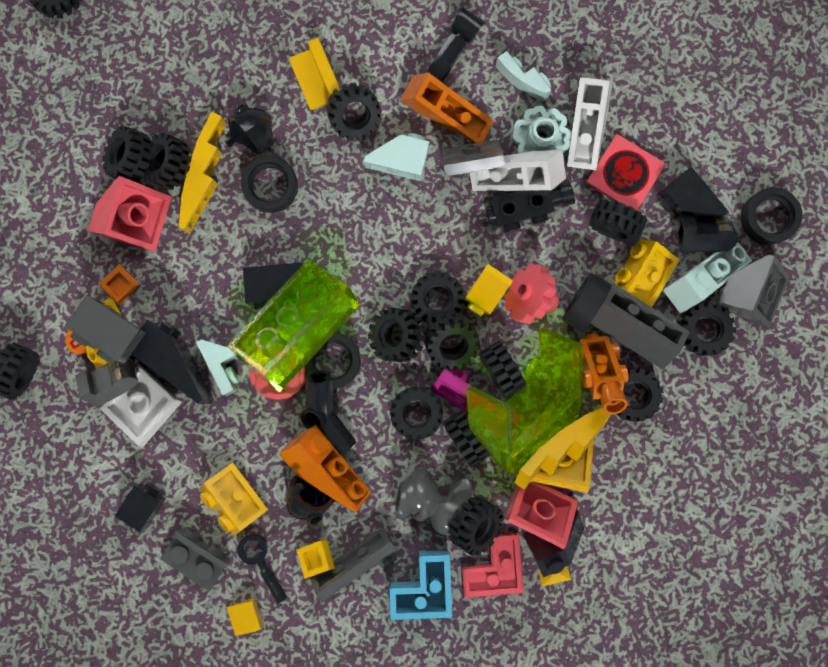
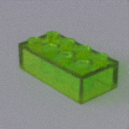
M308 259L233 338L227 347L246 367L280 393L360 306V303L347 284Z

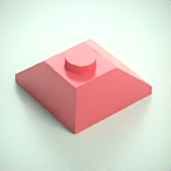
M118 176L96 203L88 232L155 252L172 197Z
M531 481L525 490L518 485L510 496L504 517L508 522L564 549L567 546L578 501L545 484Z

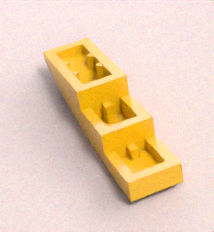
M212 111L198 137L191 162L188 165L190 169L186 173L181 196L179 228L188 234L191 233L218 186L210 175L222 156L220 150L214 145L224 130L226 122L221 116Z
M602 407L563 428L541 446L525 463L514 483L525 490L540 469L552 475L566 455L578 461L607 423L611 414L605 413Z

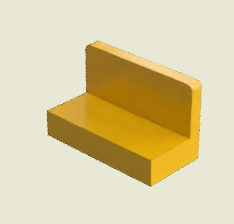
M319 38L308 41L310 50L289 59L310 110L329 104V96L332 98L334 96L332 92L335 89L340 91Z

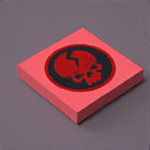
M616 134L598 162L597 170H593L585 184L617 203L626 204L625 206H631L637 211L666 163Z

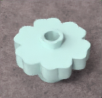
M543 106L527 109L523 115V120L516 121L514 125L512 141L518 144L517 154L542 150H562L566 152L570 147L572 136L571 130L565 128L567 124L566 116L555 108L550 109L548 112H546ZM537 133H544L546 138H541Z

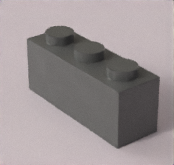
M614 283L604 303L590 323L662 370L681 352L690 333Z

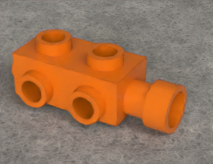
M591 333L585 336L584 339H579V348H575L577 366H582L583 385L585 388H589L592 399H600L605 413L618 414L628 406L623 392L624 383L628 382V370L625 364L619 365L620 350L618 344L611 343L609 336L600 337L597 333Z

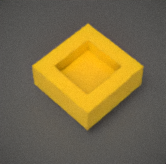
M321 540L296 549L304 579L335 569L327 540Z

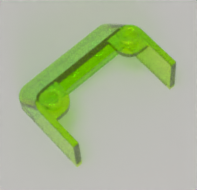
M541 328L539 330V355L530 360L524 369L525 383L527 385L525 388L512 395L505 402L472 386L467 388L469 428L501 469L512 475L517 474L541 446L563 428L570 425L578 416L582 399L583 344Z

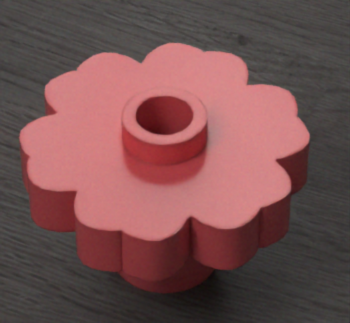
M531 263L527 266L526 270L519 269L511 279L513 280L510 285L511 290L505 295V309L511 312L513 320L531 324L535 318L541 319L545 314L553 313L558 307L559 295L556 293V279L549 275L548 268Z

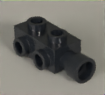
M569 181L557 185V188L552 190H519L512 193L511 191H497L493 193L494 198L489 200L490 207H486L485 210L489 224L495 223L497 229L503 228L504 233L510 232V230L520 229V223L531 220L532 225L548 221V215L555 212L554 206L562 204L565 207L575 204V196ZM533 196H539L542 199L540 206H535L532 203ZM505 204L513 206L514 212L512 214L504 212L503 206Z

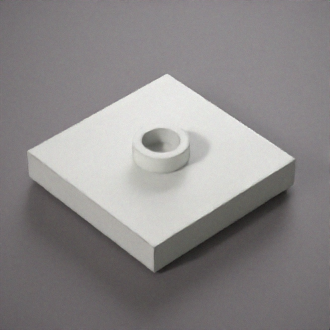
M138 364L135 367L138 377L137 386L103 404L100 409L138 446L144 447L182 401L143 365Z

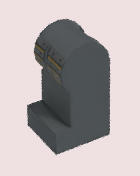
M128 358L125 363L114 361L113 364L108 363L107 366L105 365L91 373L85 370L75 375L80 399L96 407L126 393L138 384L134 361L131 358Z

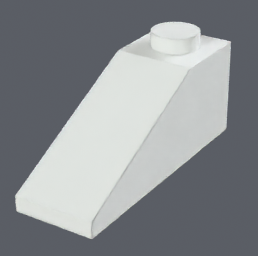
M580 77L567 167L597 170L613 80Z
M562 150L530 151L504 156V167L470 172L473 191L552 190L566 179Z

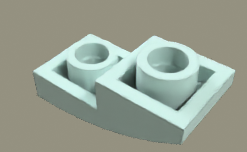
M507 51L497 58L495 67L515 87L541 101H545L549 97L551 85L543 73H538L533 67L524 74L521 62L516 57L512 58Z

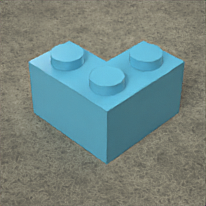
M449 550L419 551L420 581L390 582V619L452 618Z

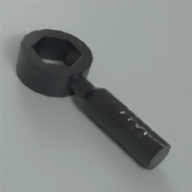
M258 534L245 536L240 540L237 547L239 558L246 564H257L259 566L260 574L277 604L282 602L287 596L272 569L263 560L268 553L266 540ZM248 540L259 542L262 552L257 558L246 556L243 547Z

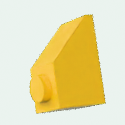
M487 264L465 298V301L469 303L467 308L480 317L483 314L489 316L513 280Z

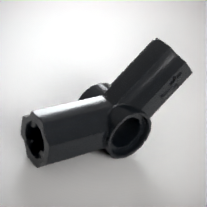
M325 370L310 371L305 376L306 409L301 412V422L306 429L316 425L338 453L342 455L356 443V440L337 416L339 407L333 399V379L331 378V373Z

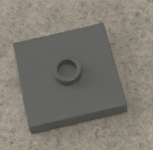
M499 140L441 149L445 175L447 176L505 166L504 154Z

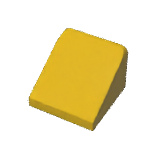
M255 597L226 607L235 636L256 632L264 627Z

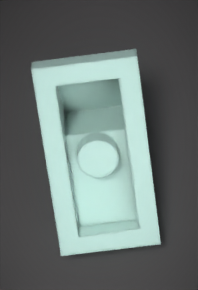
M202 339L197 341L196 343L222 395L228 396L238 391L235 385L239 382L233 368L231 366L227 368L225 364L246 353Z

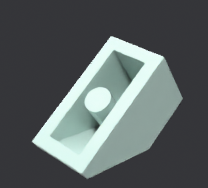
M409 133L408 136L399 135L366 155L364 159L365 168L421 181L430 141H426L425 137L414 133Z

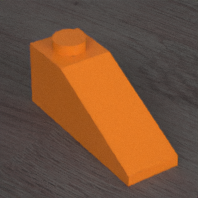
M430 73L413 75L400 101L420 115L473 143L484 142L494 123V120Z

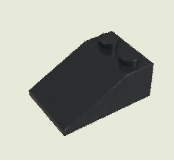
M146 320L140 328L146 334L134 349L132 355L196 403L211 404L214 399L185 341L178 337L181 332L168 322L165 323L159 320L156 323Z

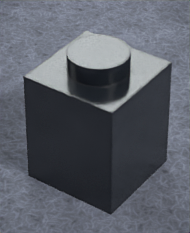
M146 482L145 485L142 483L136 484L122 503L115 517L138 532H142L148 528L166 498L160 495L162 490L152 483Z

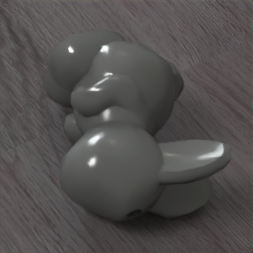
M419 468L413 471L404 482L400 483L394 516L396 519H404L413 514L415 519L421 522L429 517L431 525L437 534L449 536L451 535L449 528L453 527L450 524L451 519H456L457 515L454 514L456 510L461 511V504L464 501L468 503V499L472 497V485L464 475L460 474L452 481L447 495H442L437 483L430 477L427 469Z

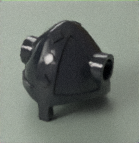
M246 103L238 106L228 118L231 137L226 141L227 146L231 147L236 142L249 148L254 153L259 155L263 153L264 150L268 149L275 142L271 137L272 117L270 114L261 109L249 108Z
M297 475L288 483L285 504L288 513L297 519L307 520L309 525L319 523L323 519V514L336 501Z

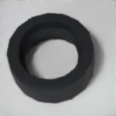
M263 155L253 159L245 167L241 176V188L244 197L255 209L264 213H277L285 210L293 203L298 193V180L293 168L284 159L272 155ZM266 168H275L281 171L287 180V189L284 195L274 201L260 199L253 189L255 176Z
M770 187L757 192L745 202L741 210L740 221L744 232L751 240L763 245H774L789 239L798 231L802 223L803 212L800 202L792 193L783 188ZM776 200L786 209L788 216L787 224L780 232L767 233L757 224L755 210L762 201Z
M590 273L570 302L562 320L583 332L598 313L612 285L595 274Z
M330 332L321 334L312 340L306 349L304 363L307 373L319 371L316 367V356L323 346L335 343L346 348L350 355V365L345 374L332 378L334 389L344 387L354 380L360 370L361 357L360 351L351 339L344 334Z

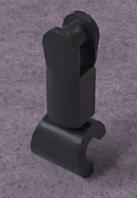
M462 7L454 19L451 29L452 33L439 51L438 56L429 66L427 73L443 82L466 48V42L470 44L486 22Z

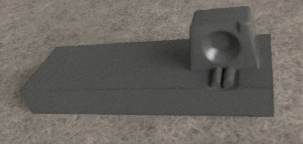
M381 527L334 560L335 569L310 577L315 594L321 602L328 599L374 565L378 564L384 569L397 560L394 553L397 549L386 529Z

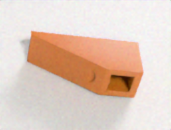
M316 425L296 435L279 453L298 477L353 512H357L372 493Z

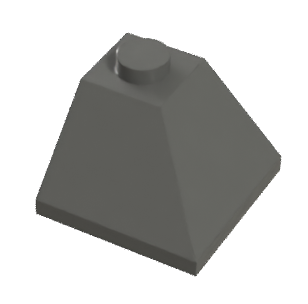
M769 254L731 274L727 283L723 284L720 289L719 303L730 313L769 329L790 275L776 256Z

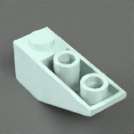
M737 242L736 246L729 251L714 252L663 289V291L681 314L707 298L727 282L731 274L744 268L752 260L744 248Z

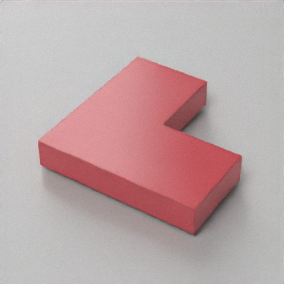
M519 532L500 533L498 538L495 537L493 539L495 543L492 547L490 546L491 564L462 566L464 598L524 593Z

